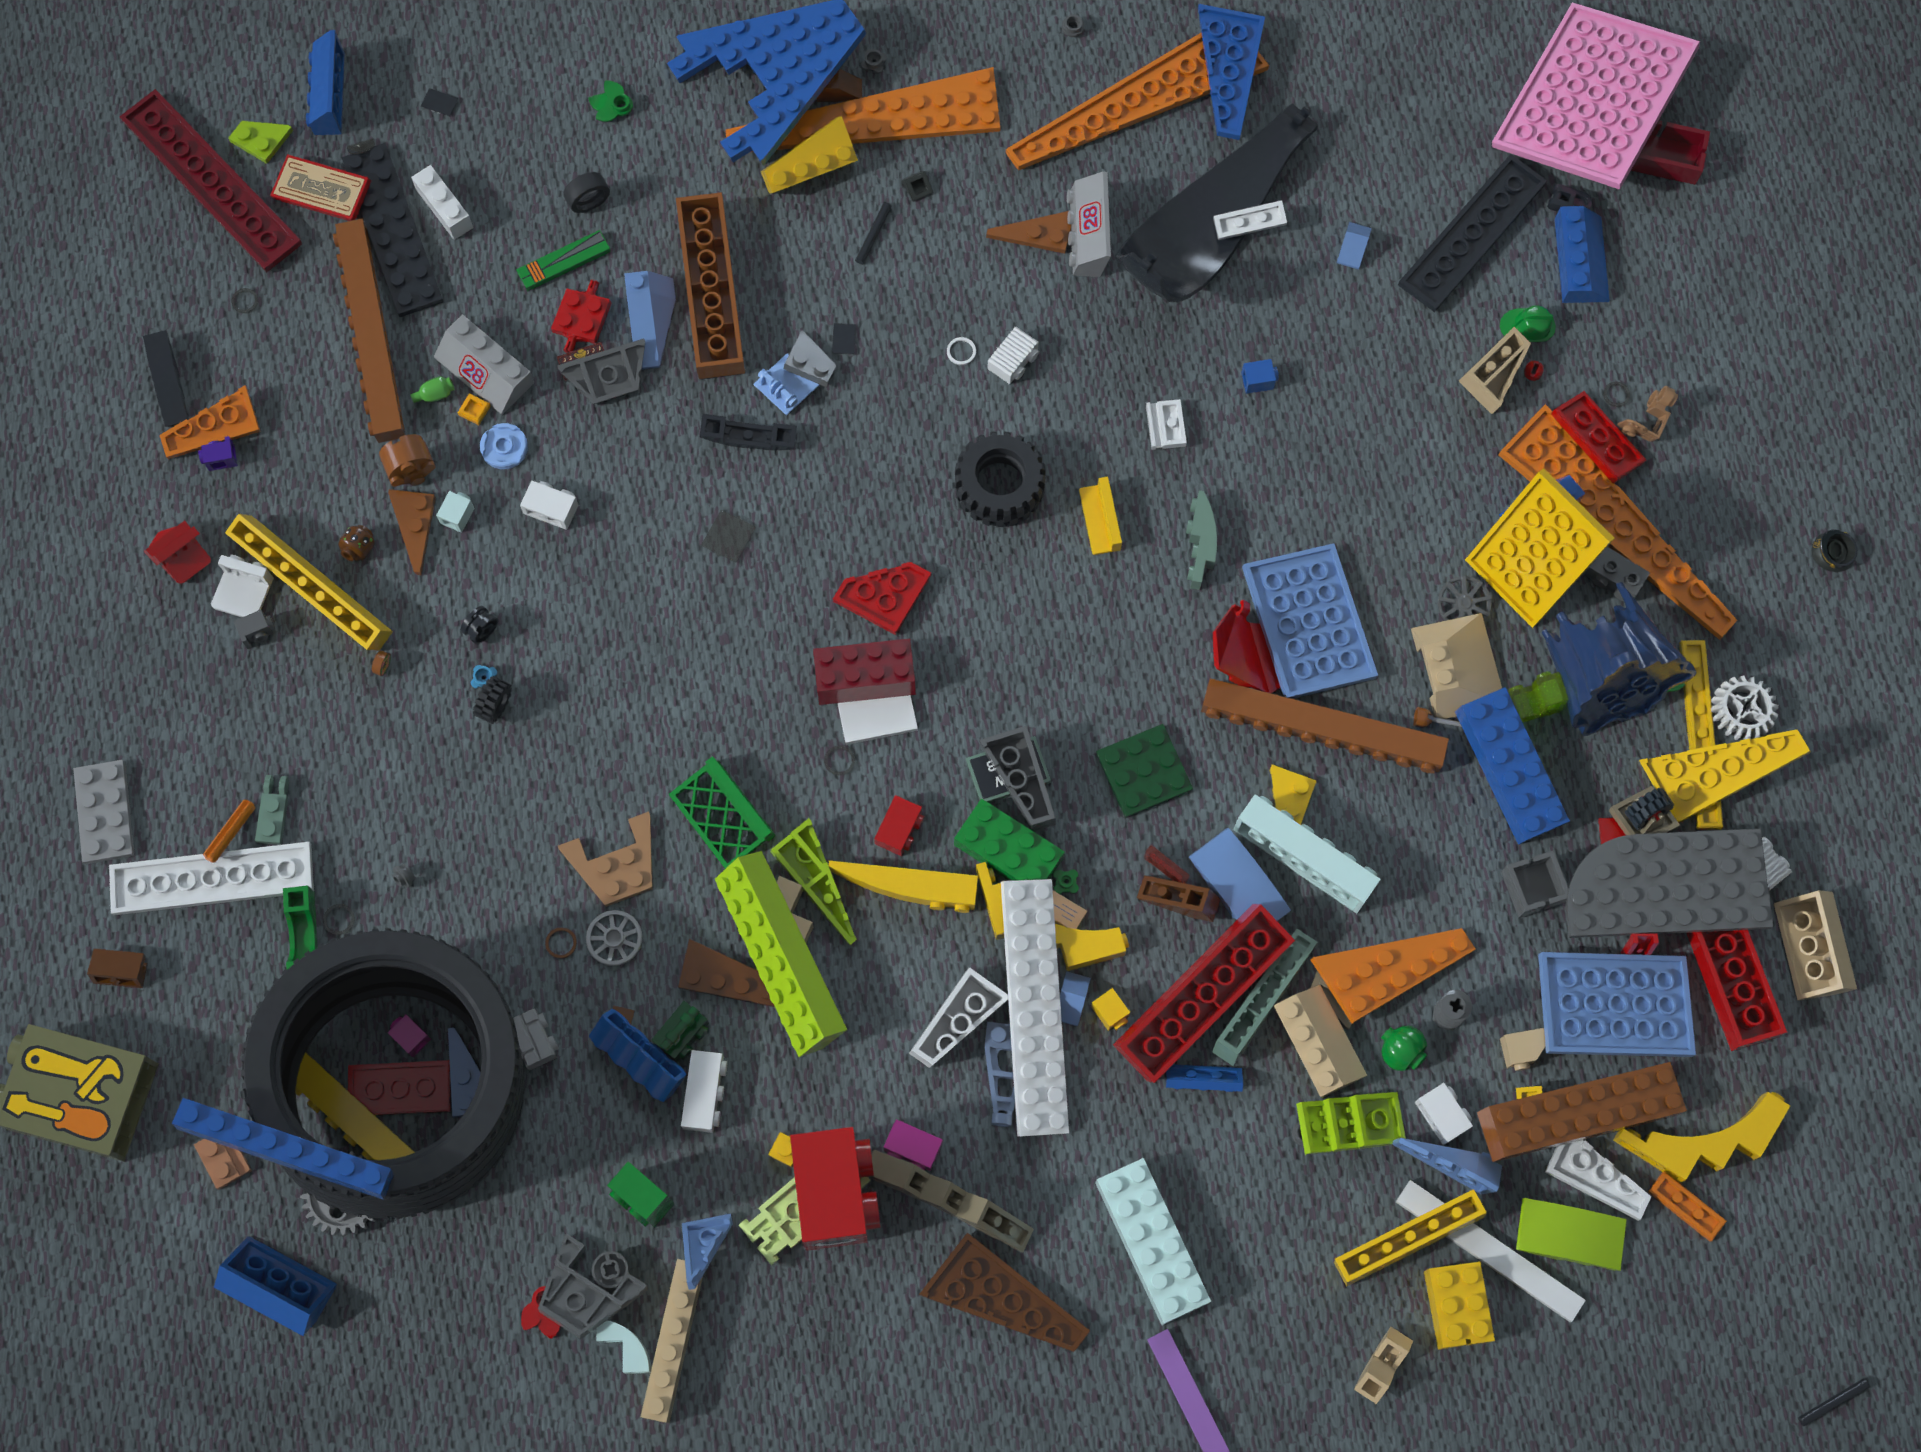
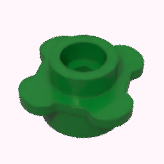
M1074 869L1066 872L1056 870L1054 872V878L1056 879L1054 891L1058 894L1069 892L1075 894L1079 889V886L1076 884L1078 872Z

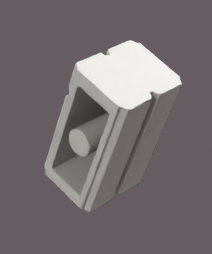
M531 1009L513 1018L521 1056L529 1070L557 1058L555 1051L559 1048L553 1035L548 1037L545 1028L549 1027L543 1013L538 1014L535 1009Z

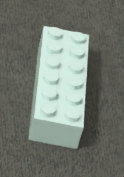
M1254 795L1238 817L1233 830L1357 914L1380 881L1377 873L1367 866L1362 867L1356 863V859L1349 853H1341L1335 849V845L1326 838L1321 839L1316 836L1314 830L1305 824L1300 825L1295 822L1293 816L1287 811H1279L1273 807V803L1266 797Z
M1144 1158L1097 1179L1095 1184L1161 1325L1209 1304L1211 1300Z

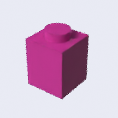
M407 1015L403 1018H397L391 1024V1030L388 1032L412 1057L431 1040Z

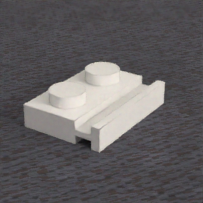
M1181 400L1159 401L1152 404L1150 402L1146 403L1152 450L1156 448L1186 447L1187 442Z

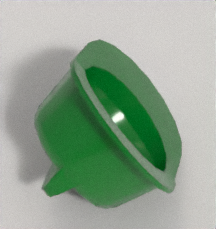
M1539 305L1510 310L1500 320V330L1504 336L1515 327L1529 342L1549 340L1555 333L1556 328L1553 315L1546 308Z

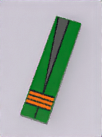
M598 230L516 270L528 292L611 251L601 231Z

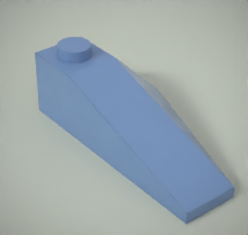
M650 271L624 273L632 340L634 342L645 339L642 369L659 368L668 329L670 328L673 308L676 303L673 278Z
M1404 1138L1395 1139L1392 1143L1397 1148L1470 1189H1474L1481 1195L1497 1192L1499 1188L1502 1165L1492 1162L1491 1155L1482 1152L1480 1154Z

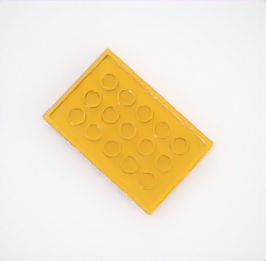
M1543 468L1520 493L1465 561L1533 628L1615 538Z

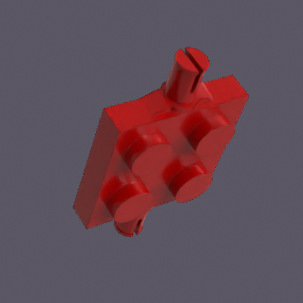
M590 280L586 292H579L568 288L565 291L551 331L568 339L563 349L566 353L573 354L577 342L597 343L612 303L610 299L595 295L600 285L596 280Z

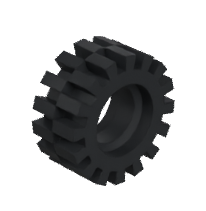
M491 676L486 681V685L482 686V691H479V697L475 700L476 705L473 707L474 716L491 724L496 723L498 718L500 719L502 716V712L506 709L505 706L509 703L508 699L511 697L512 685L495 676Z

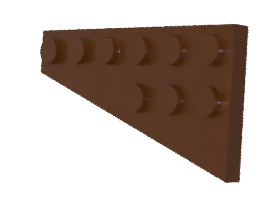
M966 1233L919 1294L922 1297L1071 1352H1075L1090 1332L1089 1329L969 1233Z

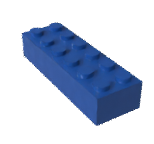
M1506 687L1462 705L1455 711L1518 845L1570 821Z

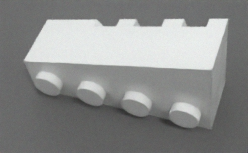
M969 967L909 1054L930 1068L1006 1002L1008 994Z

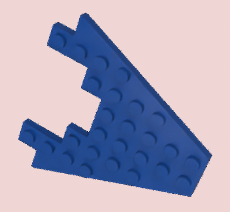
M831 0L678 35L677 39L685 52L667 64L679 83L687 80L719 60L728 75L746 64L750 65L766 91L748 101L758 118L720 141L733 163L753 151L761 164L765 165L865 37L866 32L844 0Z

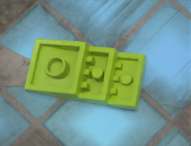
M1397 1092L1328 1098L1321 1101H1307L1296 1104L1305 1155L1392 1145L1395 1139H1406Z
M1522 1198L1516 1250L1556 1260H1566L1587 1266L1593 1265L1609 1270L1621 1271L1627 1219L1585 1209Z

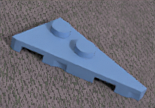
M448 1028L452 1116L462 1117L475 1095L481 1071L456 1029Z
M731 1214L682 1223L688 1290L696 1288L733 1225Z

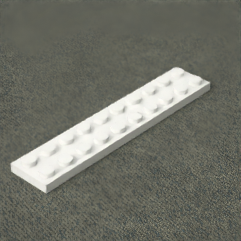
M1052 879L1002 881L1001 893L1017 1137L1069 1133Z

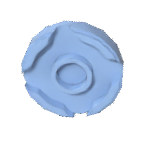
M509 423L496 424L483 434L480 441V451L485 462L497 469H511L525 459L528 451V442L524 433L517 426Z

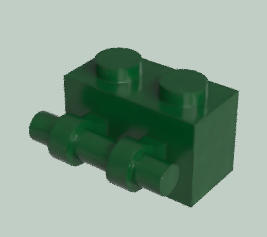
M683 1001L651 1040L653 1044L658 1046L675 1062H678L680 1058L684 1060L693 1049L691 1045L696 1039L701 1040L709 1030L707 1027L709 1022L707 1018L700 1014L698 1009L694 1006L691 1007Z

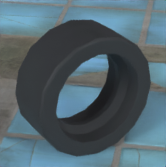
M588 172L576 177L563 191L565 200L575 213H585L602 205L610 195V188L603 176L598 172Z

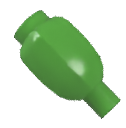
M438 376L423 383L418 392L410 395L414 403L421 400L435 402L448 397L455 388L450 377Z

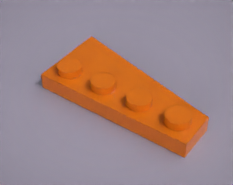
M246 385L239 388L237 392L229 397L227 395L220 399L217 404L210 408L198 412V415L191 419H186L160 434L166 458L171 459L201 450V445H207L211 441L224 442L227 436L234 440L261 432Z

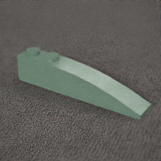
M1298 929L1292 934V938L1295 941L1270 965L1215 1043L1212 1052L1232 1066L1235 1065L1275 1008L1274 1005L1279 1002L1318 943Z

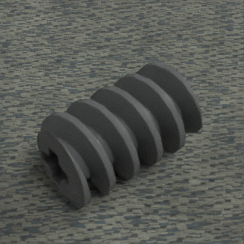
M1460 990L1447 992L1434 1006V1022L1442 1029L1451 1030L1457 1028L1471 1014V999Z

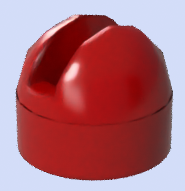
M1535 360L1529 362L1524 368L1525 377L1531 381L1539 380L1544 372L1542 363ZM1536 366V373L1532 374L1531 371L1533 367Z

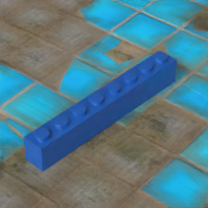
M185 1098L182 1099L172 1122L177 1130L383 1200L394 1176L391 1168Z

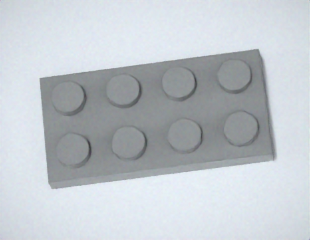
M117 760L73 768L82 863L90 864L135 856L125 761Z

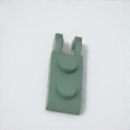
M266 775L263 786L264 793L261 796L255 842L282 845L288 804L289 779L288 776H282L279 781V794H272L274 785L273 775Z

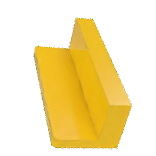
M1102 477L1098 479V485L1079 489L1093 555L1121 551L1122 546L1108 477Z

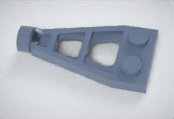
M987 1022L984 1049L993 1108L991 1124L1011 1127L1012 1113L1015 1108L1014 1088L1010 1097L999 1096L998 1079L1014 1080L1013 1072L1002 1071L998 1066L997 1059L999 1051H1012L1010 1024ZM1003 1110V1111H1005L1007 1114H1005V1113H998V1112Z

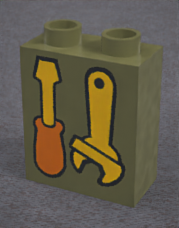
M28 1024L25 1034L16 1035L8 1049L7 1062L13 1066L6 1085L0 1083V1127L124 1162L159 1063L145 1055Z

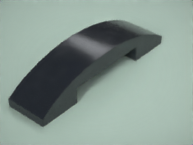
M702 414L700 438L739 448L792 450L795 446L797 426L773 423V426L728 421L725 416Z

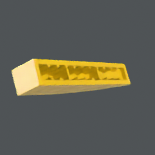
M829 861L828 866L832 873L876 893L903 901L930 905V909L944 910L945 907L955 908L954 911L960 913H969V910H975L978 876Z

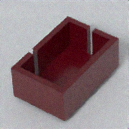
M1658 120L1631 171L1696 185L1703 172L1710 131L1667 122L1660 137H1656L1663 122Z

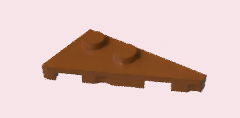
M1069 211L990 228L987 230L986 238L1065 254L1069 232L1071 231V224L1067 222Z
M389 489V497L413 571L417 575H422L436 497L434 494Z

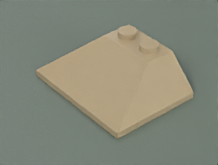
M1482 613L1411 629L1417 652L1422 651L1433 695L1430 697L1434 717L1442 719L1457 717L1455 711L1462 705L1502 689Z

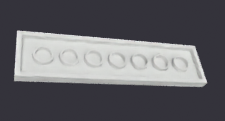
M310 842L224 851L215 863L207 861L203 854L109 865L111 914L113 915L283 896V888L308 885L314 891L312 847Z

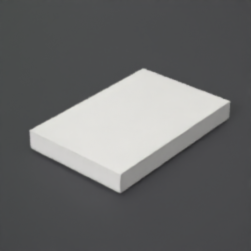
M911 695L837 703L846 745L918 731Z

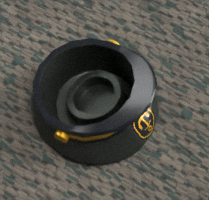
M1831 529L1816 537L1811 551L1813 559L1820 567L1828 571L1840 572L1852 565L1857 557L1858 549L1856 542L1847 532Z

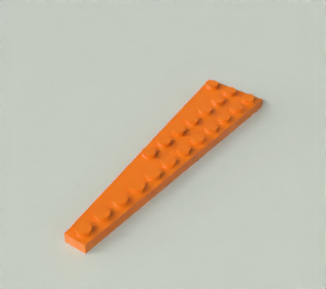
M1202 34L1194 36L1008 147L1006 155L1019 171L1210 94ZM1259 51L1253 76L1269 69V64Z
M994 67L807 110L777 150L795 148L839 116L843 118L852 144L1000 132ZM746 125L726 129V138Z
M1545 404L1498 455L1530 482L1543 468L1555 480L1570 475L1585 492L1579 503L1615 538L1608 547L1650 572L1647 577L1648 581L1720 640L1736 623L1737 619L1710 592L1707 585L1702 580H1698L1691 572V567L1686 562L1683 563L1675 554L1676 550L1670 544L1667 545L1659 536L1660 532L1621 488L1607 478L1551 415V409Z

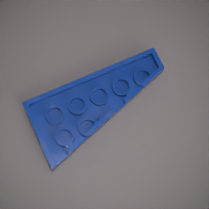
M1198 4L1217 136L1240 140L1265 16Z

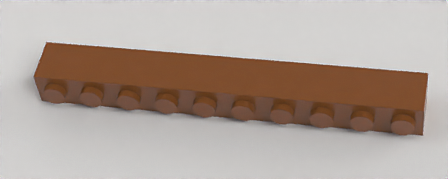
M363 219L335 224L336 233L333 234L336 248L339 247L340 254H337V261L339 267L343 268L344 274L340 275L342 286L344 289L347 288L348 295L344 296L347 309H351L352 316H348L350 328L355 331L356 336L352 337L354 350L359 352L356 364L358 371L363 374L360 386L362 393H366L367 400L364 401V408L366 414H370L371 422L367 423L370 436H375L378 443L396 440L406 434L367 227Z
M1211 678L1207 685L1201 712L1206 713V716L1212 719L1223 717L1230 719L1229 721L1236 725L1246 723L1253 725V728L1256 730H1274L1283 737H1291L1293 735L1301 737V740L1307 743H1315L1317 741L1325 743V746L1331 749H1339L1341 747L1349 749L1348 752L1354 755H1363L1364 753L1372 755V758L1378 761H1387L1388 759L1396 761V764L1399 766L1411 767L1412 765L1420 767V770L1425 773L1431 774L1439 772L1442 768L1449 738Z

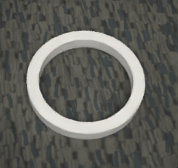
M959 337L953 339L948 344L947 356L954 364L966 365L975 358L976 347L971 340ZM965 341L972 346L973 354L968 360L957 361L952 358L950 348L955 342Z

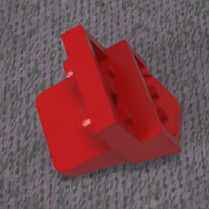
M185 520L178 526L158 532L149 547L144 550V553L156 565L160 564L178 584L184 583L211 562L210 556L195 538L200 533L194 526L191 528Z

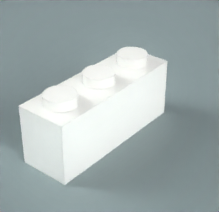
M431 165L411 177L417 192L454 240L473 228L468 213Z
M692 1050L681 1121L682 1129L713 1133L714 1126L719 1127L720 1111H717L718 1101L722 1102L724 1086H720L721 1076H726L727 1061H723L722 1053Z

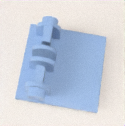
M788 354L783 356L769 370L762 369L758 373L760 378L753 384L786 416L819 386L815 382L783 369L789 356Z

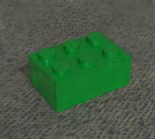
M629 1161L607 1185L612 1190L609 1195L625 1210L631 1207L628 1212L645 1227L648 1224L655 1227L674 1206V1202L668 1195Z

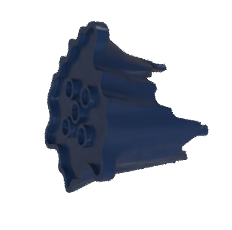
M1623 582L1616 585L1626 608L1621 605L1614 606L1616 617L1614 623L1608 622L1605 616H1602L1596 620V628L1588 630L1582 623L1575 625L1568 619L1565 612H1560L1556 615L1560 623V637L1556 632L1549 633L1547 629L1542 631L1565 691L1572 728H1579L1582 736L1594 734L1611 722L1617 720L1624 722L1633 717L1650 713L1655 705L1666 698L1668 690L1689 681L1697 673L1692 663L1688 662L1659 631L1625 588Z

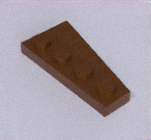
M689 939L679 981V989L775 1007L757 970Z

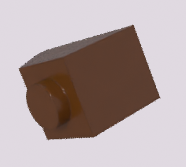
M839 69L817 97V102H846L862 98V79Z

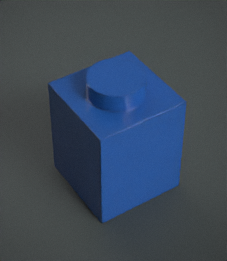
M1271 359L1243 364L1241 374L1246 394L1274 389L1279 376L1277 367H1273Z

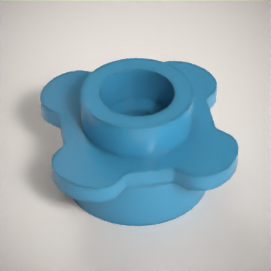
M475 666L471 685L475 689L482 687L484 684L486 685V681L491 676L497 675V670L494 667Z

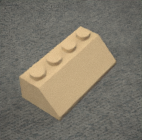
M1818 890L1774 903L1797 1000L1836 995L1856 990L1857 986L1833 892Z
M1321 985L1297 993L1274 1005L1321 1098L1367 1076Z

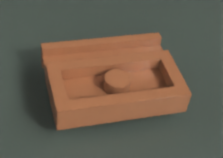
M207 1139L194 1144L209 1176L218 1190L252 1171L242 1151Z

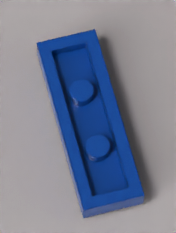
M1172 1065L1165 1072L1166 1088L1199 1089L1202 1091L1221 1090L1226 1092L1243 1091L1242 1068Z

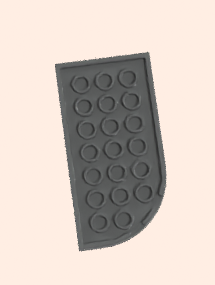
M1761 829L1634 834L1617 837L1601 844L1583 859L1569 883L1566 899L1569 938L1771 929L1773 921Z

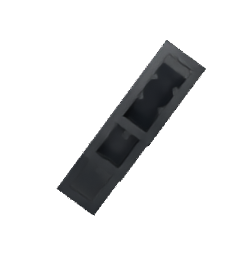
M167 330L144 335L143 340L165 427L177 425L186 419L189 420L184 402L185 397L179 379L180 374Z

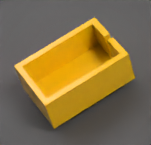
M1473 1262L1425 1270L1424 1275L1438 1350L1495 1341L1481 1263Z

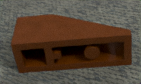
M1144 875L1137 895V899L1209 922L1214 921L1221 900L1209 888Z

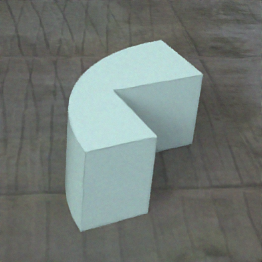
M606 1321L596 1328L597 1342H623V1373H651V1362L648 1352L641 1340L633 1332L611 1321Z

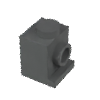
M262 610L234 621L241 641L247 649L252 648V642L259 643L265 641L269 635L273 634L272 630L276 629L271 616H265Z

